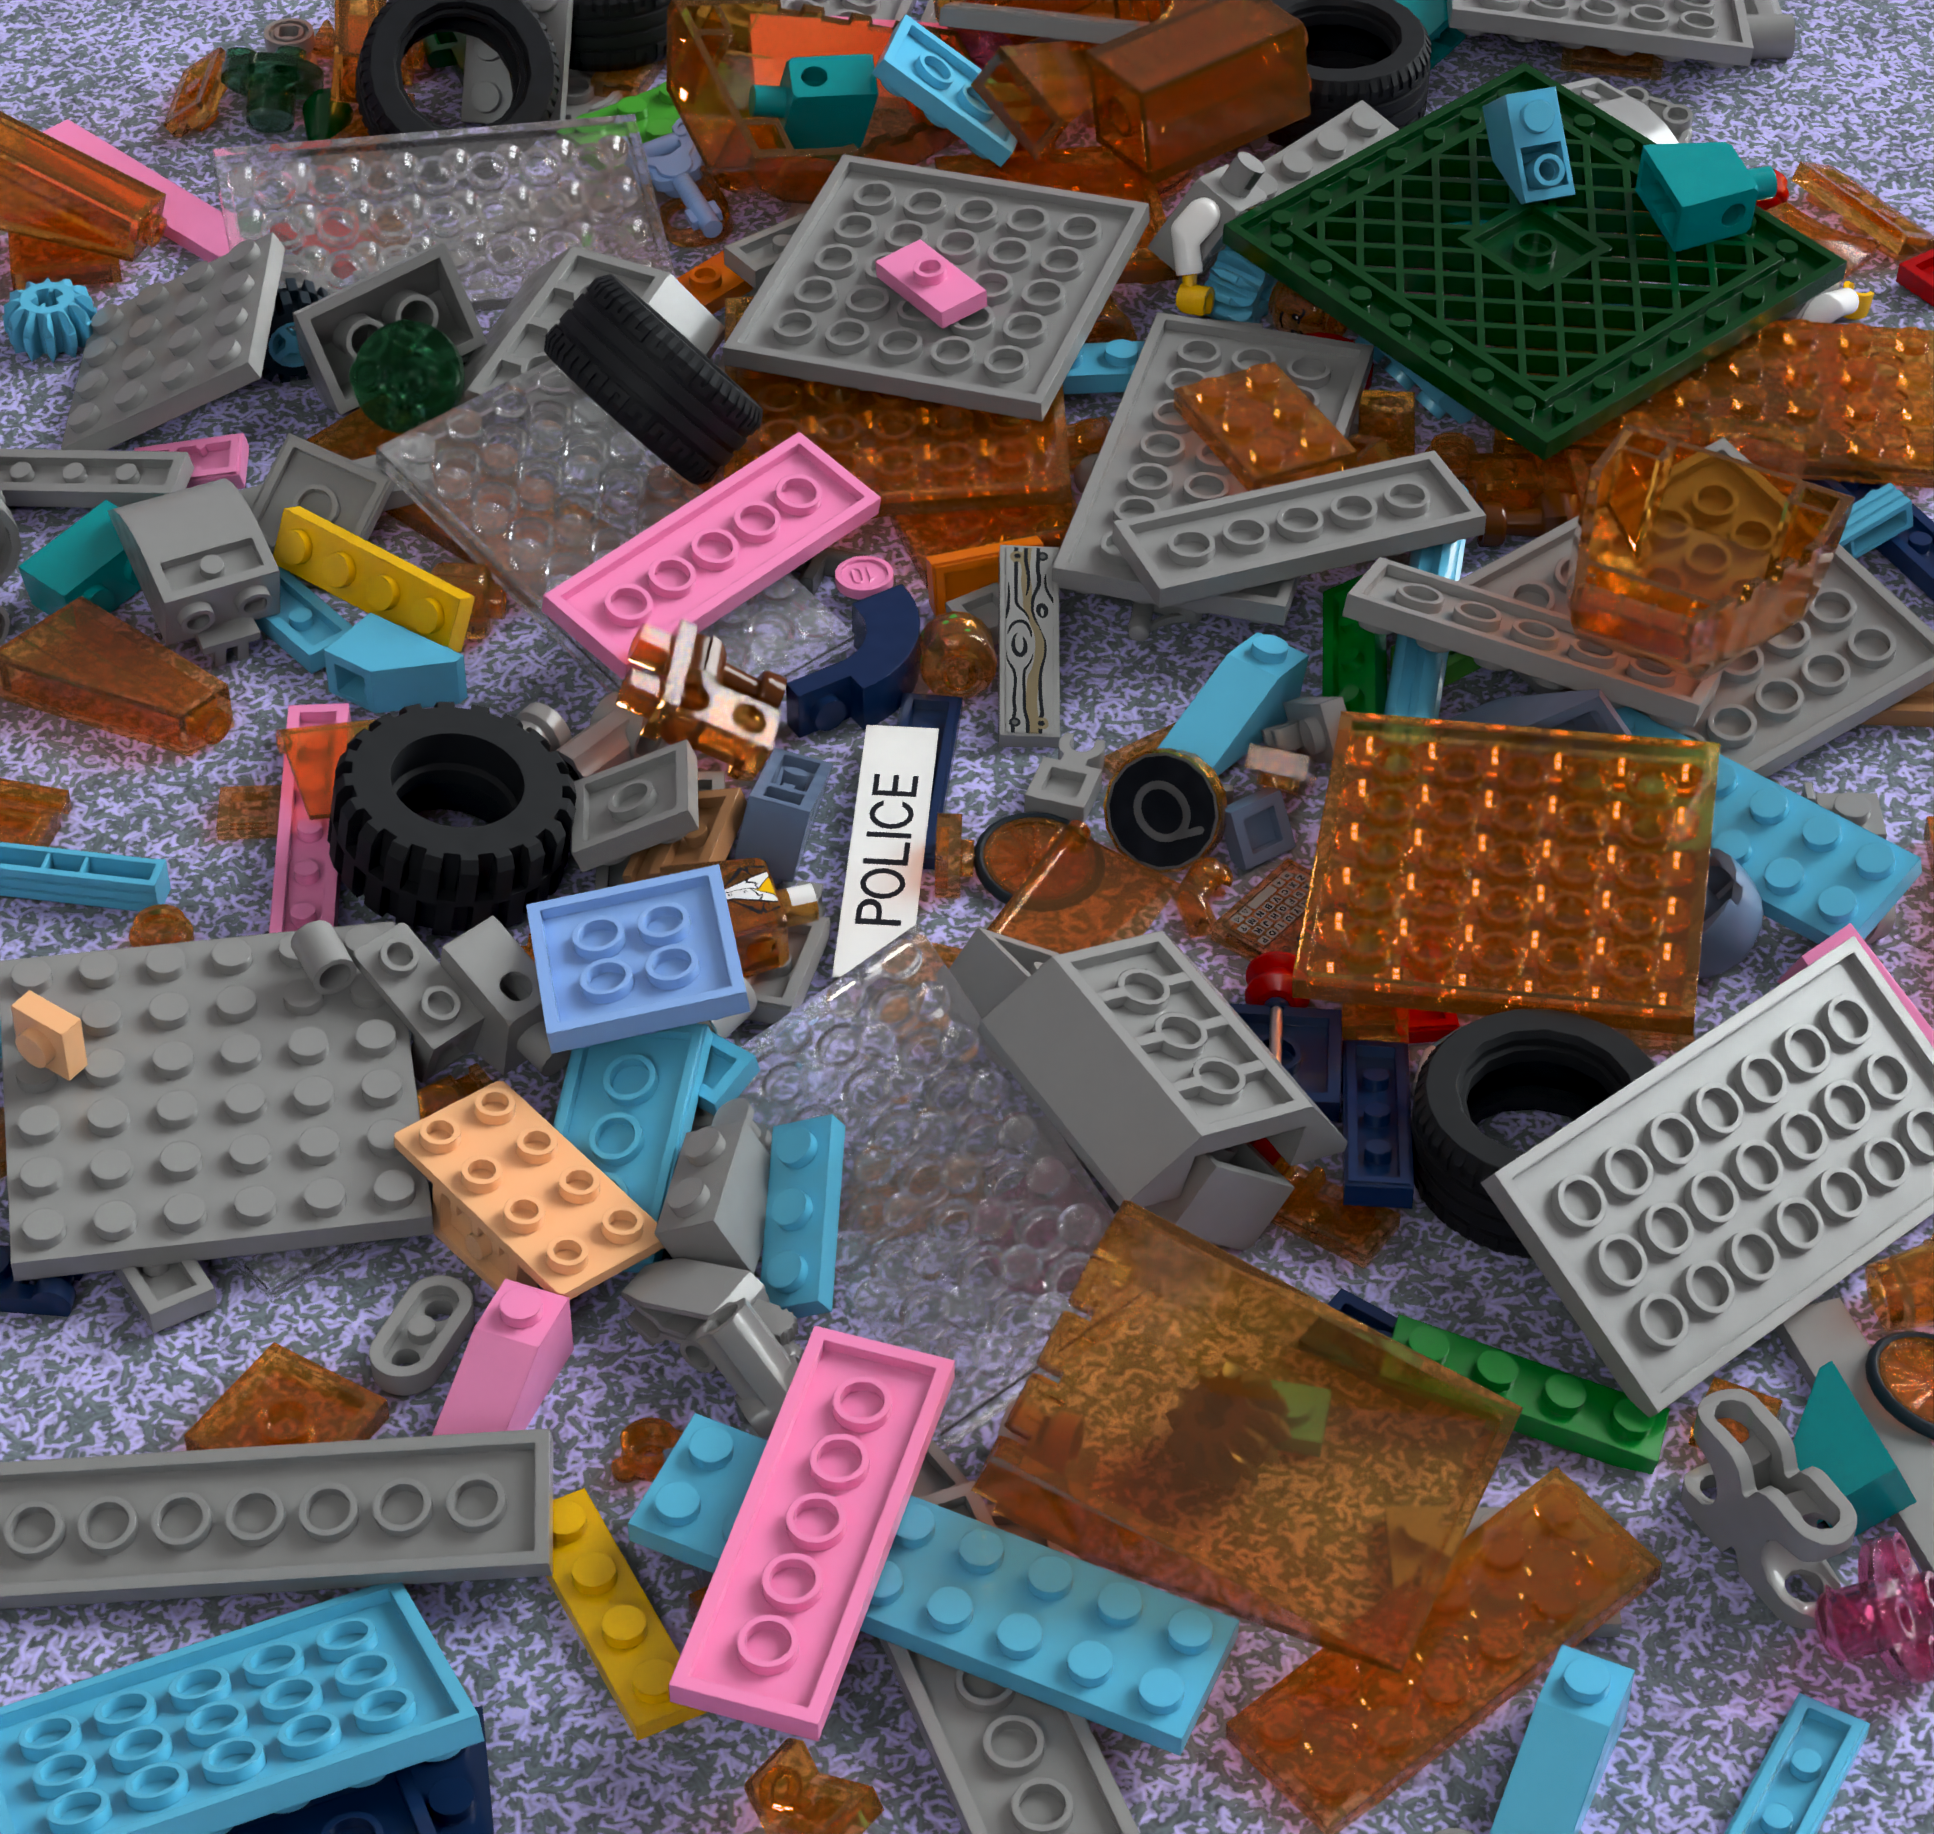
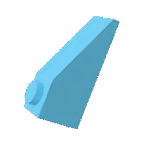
M1256 632L1225 656L1155 750V753L1167 752L1188 759L1206 775L1210 783L1264 741L1261 730L1288 721L1283 702L1300 697L1309 655L1288 646L1287 642L1280 637Z
M1563 1644L1561 1645L1537 1699L1489 1834L1579 1833L1626 1722L1634 1669Z

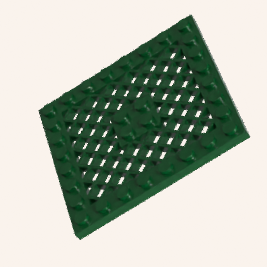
M1525 62L1224 224L1222 243L1544 461L1844 279L1847 265L1846 260L1755 205L1751 228L1746 233L1674 252L1635 190L1643 145L1656 143ZM1556 86L1573 183L1578 185H1574L1575 195L1521 205L1492 160L1482 106L1506 94ZM1470 220V225L1444 224ZM1480 220H1489L1486 223L1480 225ZM1325 239L1350 240V241H1354V242H1349V241H1332V240H1325ZM1364 241H1367V242H1384V243H1393V244L1366 243V242H1364ZM1403 244H1418V245H1431V246H1416V245H1403ZM1637 257H1638V258H1655V259H1664V260L1637 259ZM1677 260L1702 261V262H1687V261H1677ZM1716 262H1722V263H1739V264H1741V265H1738V264H1721V263H1716ZM1364 265L1389 266V267H1393V268L1367 267V266H1364ZM1404 267H1406V268H1423V269H1432V270L1404 269ZM1443 270L1471 271V273H1468V272H1451V271H1443ZM1600 279L1625 280V281H1627V282H1620V281H1603V280H1600ZM1639 281H1642V282H1659V283H1666V284L1639 283ZM1679 284H1693V285H1705V286H1688V285H1679ZM1404 291H1405V292L1433 293V295H1431V294L1404 293ZM1444 294L1472 295V297L1447 296ZM1483 296L1507 297L1511 299L1483 298ZM1562 301L1590 302V304L1566 303ZM1602 303L1625 304L1629 306L1602 305ZM1642 306L1668 307V309H1667V308H1650V307H1642ZM1445 318H1451V319H1468V320H1473V322H1472V321L1445 320ZM1484 321L1512 322L1513 324L1489 323ZM1524 323L1552 324V326L1524 325ZM1564 325L1591 327L1592 329L1564 327ZM1604 328L1631 329V331L1607 330ZM1485 345L1514 347V349L1485 347ZM1526 348L1553 349L1554 351L1526 350ZM1566 350L1592 351L1593 354L1566 352ZM1527 373L1555 374V376L1527 375Z

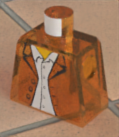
M760 858L660 867V876L719 864L742 973L745 979L783 966L789 960L787 927L819 921V908L812 884L808 883L776 890L766 861Z

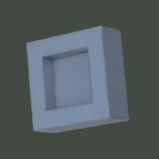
M1265 787L1218 809V816L1230 859L1239 869L1247 871L1296 847L1281 789Z

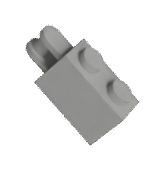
M735 1098L723 1104L717 1110L711 1126L686 1133L654 1234L673 1259L682 1257L747 1270L754 1275L764 1243L771 1157L768 1151L772 1135L764 1124L753 1121L754 1109L748 1100L744 1098Z

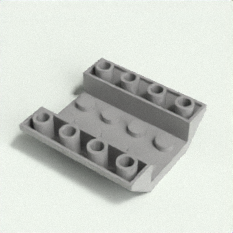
M571 246L529 276L485 336L487 344L473 352L428 413L427 421L430 425L477 438L493 415L498 414L566 434L570 438L575 468L625 482L648 448L593 401L544 352L546 334L555 324L558 325L560 323L559 319L568 308L572 309L574 307L573 303L582 293L585 294L587 292L586 288L595 278L608 274L614 275L709 359L725 338L726 329L670 272Z
M1162 930L1052 956L982 1018L977 1031L1123 1213L1179 1198L1195 1156L1266 1137L1290 1166L1344 1152L1348 1143L1203 972Z

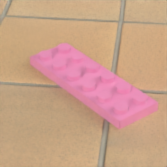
M798 432L543 595L542 612L625 682L675 649L683 636L697 634L879 514L881 497L802 433Z
M814 1326L669 1682L670 1702L819 1741L953 1384L955 1360Z

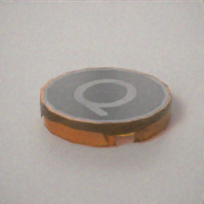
M1173 748L1150 749L1125 761L1109 781L1103 803L1106 829L1116 849L1135 866L1155 873L1183 871L1207 859L1222 840L1226 824L1224 825L1225 809L1228 808L1226 791L1215 770L1198 755Z

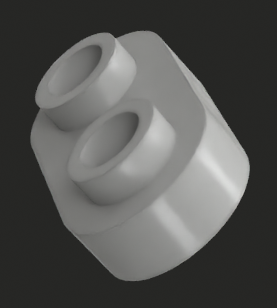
M435 1275L423 1278L408 1288L373 1339L369 1348L372 1377L379 1388L390 1394L406 1396L421 1393L436 1383L474 1325L473 1297L470 1288L463 1281L452 1276ZM437 1314L449 1315L447 1319L442 1321H434L431 1318ZM403 1363H414L409 1366H399Z

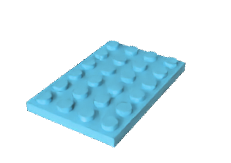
M403 1583L372 1585L0 1707V1834H226L234 1826L272 1813L286 1814L297 1811L313 1799L348 1787L362 1788L373 1785L392 1772L425 1761L439 1762L447 1760L459 1753L461 1749L483 1742L484 1736L479 1714Z

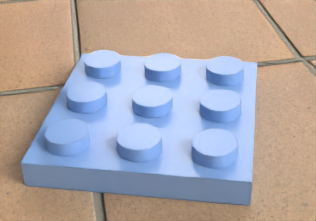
M719 864L526 904L545 1028L551 1054L751 1012Z

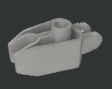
M680 1257L645 1265L621 1292L622 1298L635 1308L627 1317L628 1323L652 1347L655 1344L664 1342L665 1339L680 1344V1352L685 1361L700 1372L710 1373L716 1368V1365L696 1340L695 1331L706 1322L709 1315L728 1302L738 1301L744 1297L789 1356L796 1354L801 1359L804 1353L800 1343L796 1344L794 1341L796 1340L795 1335L799 1334V1328L793 1311L789 1312L787 1308L782 1310L781 1306L770 1303L765 1285L750 1271Z

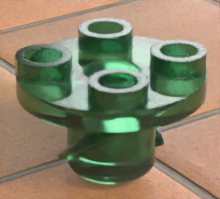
M280 46L276 48L275 53L255 52L249 48L233 47L227 49L225 61L221 65V82L233 92L247 96L246 123L250 128L258 132L280 133L289 131L294 127L296 99H307L314 91L324 88V72L319 66L306 60V51L299 47Z
M402 319L381 327L369 336L360 348L355 362L350 367L349 378L361 409L371 421L391 432L415 435L435 429L452 415L463 393L465 372L460 353L446 334L426 323Z

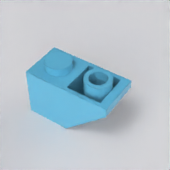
M1556 86L1506 94L1482 106L1492 160L1521 205L1575 195Z
M371 612L324 649L329 692L373 713L400 711L404 707L421 704L422 708L433 707L437 702H454V704H458L468 697L464 655Z

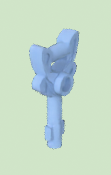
M680 117L671 127L672 133L640 144L636 139H621L616 143L618 161L633 174L634 184L638 190L647 191L655 186L658 192H664L672 198H681L687 208L684 211L686 220L693 231L700 229L707 238H715L722 232L723 225L720 221L723 220L721 209L715 200L707 202L695 183L704 175L702 168L711 166L713 157L708 145L698 144L695 125L691 117Z

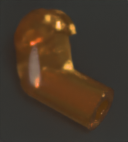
M1205 857L1193 862L1174 893V903L1190 938L1216 934L1219 924L1208 901L1211 896L1220 897L1226 894L1221 884L1231 887L1233 883L1232 870L1228 865L1220 863L1214 857Z

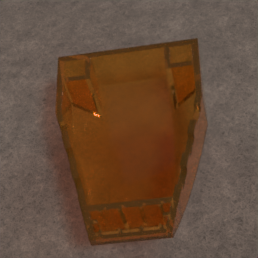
M671 0L667 8L666 90L706 169L720 188L744 198L812 204L843 154L916 165L961 140V138L947 128H940L932 124L921 109L906 98L897 97L888 92L877 77L879 95L862 147L857 148L853 143L843 147L794 149L778 118L750 116L749 93L753 84L779 86L786 62L793 57L873 54L874 67H876L894 28L900 21L896 20L893 27L872 24V17L869 15L853 12L847 20L824 16V7L803 4L800 11L781 8L780 0ZM922 25L974 63L957 31Z
M1626 424L1590 469L1572 543L1566 598L1576 639L1697 680H1706L1804 618L1818 593L1835 555L1855 497L1631 424Z

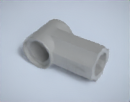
M1744 0L1754 46L1751 59H1791L1794 53L1796 34L1793 15L1783 14L1778 0Z
M612 692L606 695L596 706L590 719V726L556 751L568 767V774L574 782L654 752L656 749L659 750L667 747L671 734V725L667 718L622 692Z
M744 1297L738 1301L726 1303L709 1315L706 1322L695 1331V1336L698 1343L716 1365L718 1371L723 1374L736 1391V1401L750 1425L759 1437H767L771 1434L801 1359L796 1354L791 1356L787 1354Z

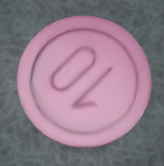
M856 556L846 559L835 570L837 590L844 596L853 599H865L892 588L894 584L892 566L884 559L875 556Z

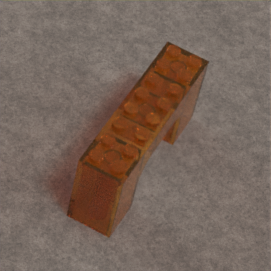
M933 0L936 21L938 22L940 19V7L953 1L1149 22L1145 26L1087 50L1086 57L1096 142L1153 185L1311 115L1309 92L1312 89V82L1307 71L1306 46L1308 45V34L1301 20L1292 16L1271 0ZM947 27L948 30L987 59L1039 38L1036 36Z

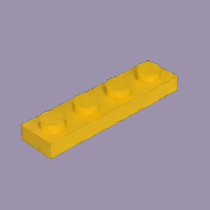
M301 506L284 508L273 553L277 566L367 613L371 612L397 625H401L456 652L462 651L475 596Z
M585 1488L554 1499L553 1576H546L635 1739L637 1741L705 1714L706 1711L670 1702L669 1682L680 1654Z

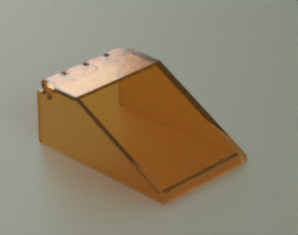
M1123 1200L1093 1251L1098 1256H1090L1068 1299L1071 1306L1090 1316V1321L1075 1313L1062 1311L1036 1361L1040 1368L1060 1378L1059 1382L1056 1383L1037 1373H1030L1004 1424L1009 1431L1027 1440L1028 1443L1024 1446L1011 1438L998 1436L971 1491L996 1503L993 1509L994 1512L1090 1563L1398 1675L1404 1669L1523 1407L1131 1201Z

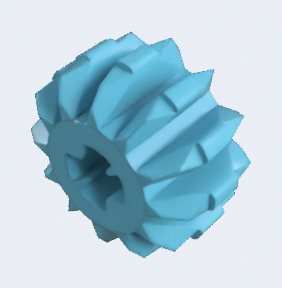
M1226 245L1225 250L1218 252L1217 260L1214 266L1210 267L1209 278L1204 286L1213 287L1215 293L1213 310L1210 314L1206 315L1216 320L1260 323L1262 316L1268 315L1269 307L1276 300V292L1282 283Z
M47 277L44 282L38 284L30 281L26 282L25 290L10 292L9 302L3 305L5 313L3 315V323L15 354L27 352L32 362L45 353L54 363L58 353L65 352L67 355L76 358L77 348L85 347L87 338L93 334L91 319L97 313V308L93 306L92 298L89 296L86 286L73 285L71 280L66 278L59 282H51Z

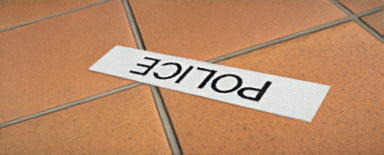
M866 725L832 977L910 981L939 728Z

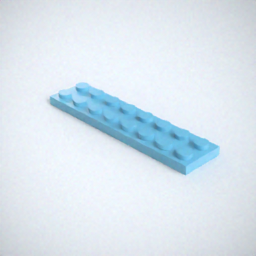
M695 1413L629 1520V1541L714 1574L768 1440ZM911 1495L860 1631L1181 1756L1238 1638L1240 1620Z

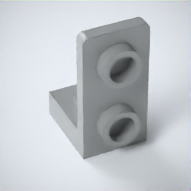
M398 923L354 951L352 960L356 967L412 1032L411 1038L413 1043L411 1053L414 1076L419 1082L423 1083L473 1051L485 1019L484 1015L407 924Z

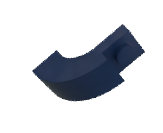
M903 584L852 603V645L857 649L854 654L838 663L787 683V725L799 738L818 730L830 731L848 718H852L863 730H866V725H877L900 708L903 693L913 692L920 674V616L915 600Z

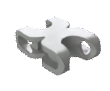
M1725 1389L1713 1392L1704 1397L1698 1404L1693 1433L1697 1445L1709 1463L1696 1467L1684 1475L1681 1503L1688 1515L1720 1552H1724L1732 1547L1734 1548L1739 1574L1777 1618L1787 1625L1800 1629H1813L1823 1626L1832 1619L1836 1612L1841 1587L1838 1577L1826 1559L1836 1556L1852 1546L1857 1525L1856 1511L1850 1501L1823 1470L1814 1466L1802 1471L1799 1470L1795 1446L1788 1431L1756 1396L1743 1389ZM1730 1418L1741 1423L1749 1432L1748 1439L1740 1444L1717 1420ZM1708 1488H1717V1497L1715 1500L1709 1499L1702 1491ZM1819 1519L1825 1520L1833 1528L1819 1529L1817 1528V1521ZM1799 1574L1817 1592L1819 1598L1815 1602H1803L1794 1598L1785 1589V1580L1792 1575Z

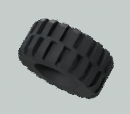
M437 702L434 708L422 709L421 704L404 707L396 717L387 713L370 723L368 730L364 728L358 732L347 744L346 752L339 757L335 770L327 839L330 843L329 855L333 867L340 875L342 874L341 881L356 898L362 895L365 896L364 904L370 910L381 917L388 913L396 917L395 921L397 924L405 923L411 930H415L416 925L431 928L432 935L450 936L451 931L467 932L491 916L498 919L505 928L512 926L522 920L523 913L527 914L526 904L547 900L548 895H552L557 891L563 879L575 818L577 797L575 784L568 774L569 769L556 750L550 752L551 745L536 730L528 733L523 729V724L520 720L507 714L502 718L490 714L487 707L472 704L471 709L456 708L454 702ZM436 809L453 810L470 814L488 824L476 827L447 826L427 820L417 815L416 812Z

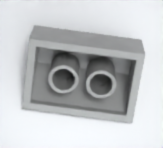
M443 241L293 312L299 353L316 392L325 406L339 415L487 344L459 274Z

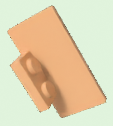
M495 1081L397 1131L394 1135V1147L433 1183L432 1215L434 1235L496 1292L506 1278L538 1288L539 1285L545 1291L569 1297V1300L665 1248L654 1234L657 1222L504 1081Z

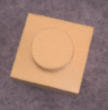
M30 990L11 1005L16 1047L27 1062L37 1068L46 1067L68 1081L73 1079L88 1065L80 1018Z

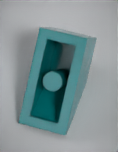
M1833 1361L1819 1367L1793 1440L1797 1465L1800 1471L1811 1466L1823 1470L1850 1501L1857 1514L1855 1537L1917 1501ZM1819 1519V1520L1817 1521V1524H1819V1523H1821V1522H1823V1521H1825V1520Z

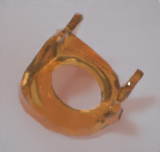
M700 166L699 170L703 185L698 186L707 202L715 200L723 215V220L720 221L723 225L722 232L715 238H707L700 229L693 231L691 227L687 229L672 227L669 224L671 217L678 210L686 208L681 198H672L658 209L649 189L645 190L644 193L654 215L652 234L656 238L665 239L683 248H701L720 243L732 234L735 226L729 212L728 202L706 166Z

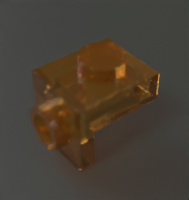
M791 1737L787 1738L744 1785V1790L766 1834H863L884 1811L873 1786L820 1773L804 1741Z

